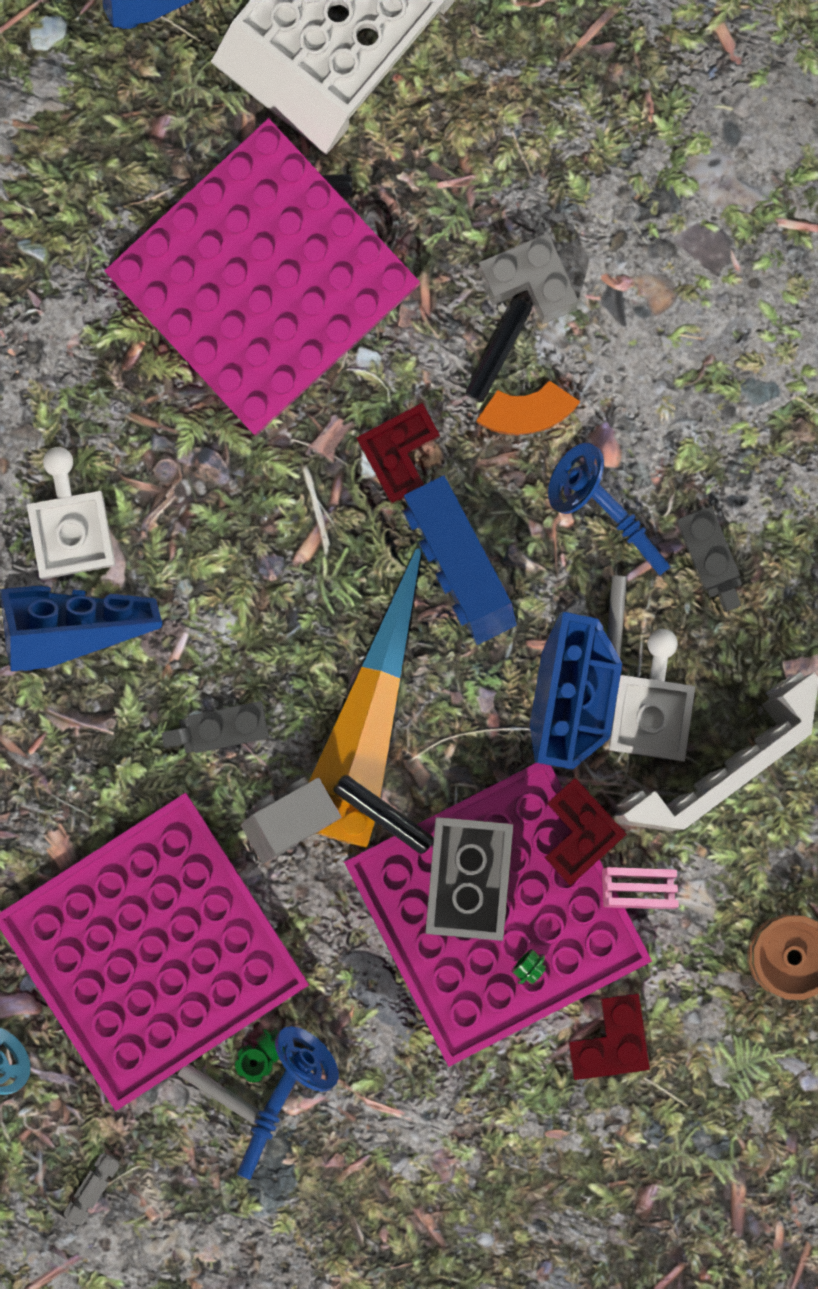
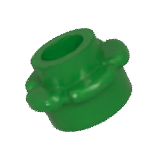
M533 949L528 950L511 970L519 978L517 983L523 984L526 980L530 984L535 983L546 970V966L542 964L545 956L542 954L538 955Z
M264 1028L262 1029L263 1034L255 1039V1041L267 1053L272 1062L276 1063L279 1057L275 1047V1039L279 1032L274 1028L269 1033Z
M247 1045L238 1052L239 1058L235 1061V1069L239 1076L245 1077L246 1081L259 1082L263 1076L270 1074L273 1062L260 1045L255 1047ZM253 1059L258 1063L255 1067L250 1065V1061Z

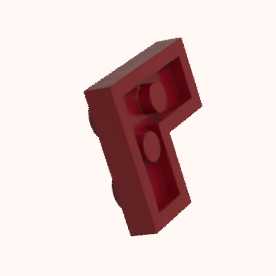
M422 402L356 437L391 505L405 499V494L424 485L408 454L440 438V434Z
M576 778L571 780L546 803L572 831L544 857L569 886L576 882L627 835Z
M639 993L600 998L606 1036L568 1041L573 1079L581 1080L650 1070Z

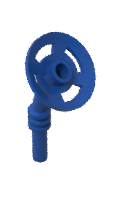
M582 443L570 449L555 467L549 482L548 499L551 507L559 513L570 514L583 507L592 497L618 524L616 529L618 531L623 530L621 535L623 537L628 536V544L633 543L656 573L661 576L671 566L645 535V527L640 528L641 522L634 521L636 516L634 514L629 515L599 484L604 469V459L601 450L591 443ZM584 457V464L572 469L570 473H568L570 468L579 459ZM562 486H564V495L567 499L565 503L561 496Z
M294 1026L285 1027L276 1036V1051L286 1070L264 1110L258 1112L260 1119H255L254 1121L257 1126L251 1128L253 1136L236 1174L244 1179L251 1180L267 1140H272L273 1138L270 1132L276 1130L274 1123H279L280 1121L277 1116L296 1081L319 1092L331 1090L338 1082L339 1071L334 1057L317 1037L302 1028ZM293 1040L302 1043L310 1050L295 1047ZM320 1063L322 1064L325 1071V1080L321 1079L322 1068Z

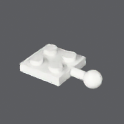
M54 447L49 449L44 455L43 465L45 470L53 476L57 499L27 504L40 579H49L116 566L102 491L72 496L68 473L73 467V457L65 448Z
M658 629L651 633L647 642L648 649L653 655L650 679L620 676L608 751L684 762L695 686L665 682L668 658L676 652L678 642L676 636L670 630Z

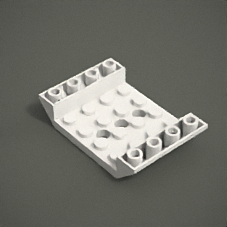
M250 0L232 21L211 63L323 154L327 155L348 130L349 118L436 14L440 12L444 15L455 0ZM335 5H342L348 9L349 15L342 22H334L328 17V11ZM365 28L373 29L378 34L377 41L369 46L362 45L357 40V34Z
M799 672L782 680L766 692L770 699L762 704V706L777 725L770 727L755 738L756 745L741 749L724 762L727 769L724 768L713 773L710 772L695 783L694 787L697 789V792L681 794L667 805L656 791L646 794L643 790L631 793L615 805L618 813L612 818L616 823L665 831L686 829L812 734L818 676L813 672L804 677Z

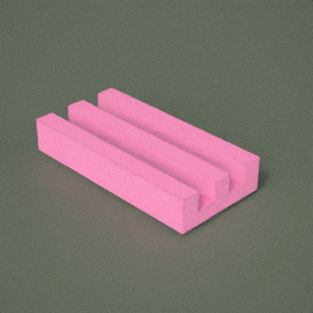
M606 867L602 869L603 906L609 908L643 909L678 908L679 902L675 900L678 885H674L677 870ZM612 878L664 879V884L612 883ZM612 891L665 893V899L612 898Z

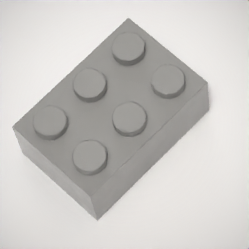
M435 818L425 934L503 941L513 824Z

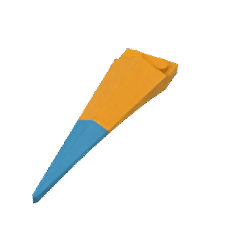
M420 548L415 550L309 780L311 782L318 777L320 778L342 817L315 834L364 849L368 847L375 821L335 794L333 789L342 776L348 775L379 798L381 797L421 555Z

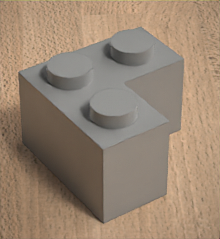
M549 233L479 262L478 273L492 305L527 291L542 325L576 311L579 302Z
M303 777L285 788L288 795L277 801L271 795L252 806L253 808L246 812L249 818L241 824V827L262 864L293 848L301 841L342 818L319 777L309 783Z

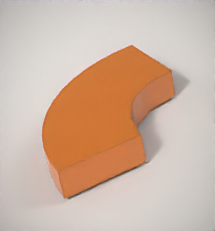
M548 381L539 391L527 396H510L497 390L476 420V423L493 432L506 435L520 436L548 430L561 423L577 408L580 401L551 381Z

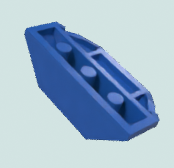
M560 612L542 650L530 719L535 763L574 769L581 761L610 739L622 662L604 632L600 620L597 618Z

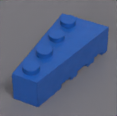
M445 475L405 494L404 498L408 508L402 510L404 517L412 531L417 528L419 529L423 540L418 542L428 562L435 561L440 571L435 576L444 594L451 593L456 603L452 605V609L460 625H467L476 645L517 626L512 602Z

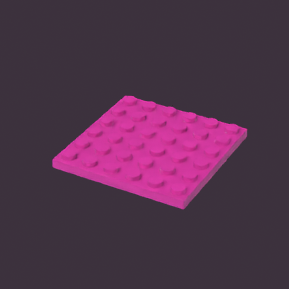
M269 118L104 270L255 436L265 429L421 285L420 281Z
M535 763L417 824L433 837L436 817L513 824L503 941L425 934L433 843L425 853L421 854L396 836H393L344 862L448 1067L652 962L626 909L603 906L602 869L604 867L600 860L569 886L544 858L572 832L546 804L563 789L550 765ZM612 891V898H619L617 892ZM530 949H533L538 955H544L545 960L542 964L546 966V970L541 977L533 984H530L527 980L523 984L517 983L519 978L511 972L517 961Z
M187 793L179 796L0 912V930L115 1111L310 985Z

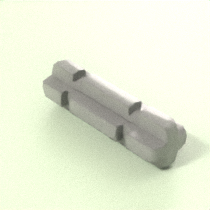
M100 1154L94 1164L97 1168L95 1171L90 1170L74 1195L77 1198L76 1201H70L65 1209L64 1216L70 1222L79 1226L85 1222L90 1214L87 1211L88 1208L93 1209L109 1184L107 1178L109 1176L113 1177L120 1167L118 1160L109 1154Z

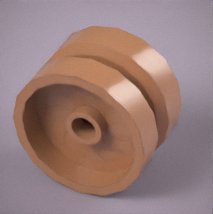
M781 914L766 920L754 931L747 948V963L752 977L764 990L788 1000H805L818 995L817 921L806 916ZM791 950H796L794 954L798 958L796 964L790 963L787 960V955Z

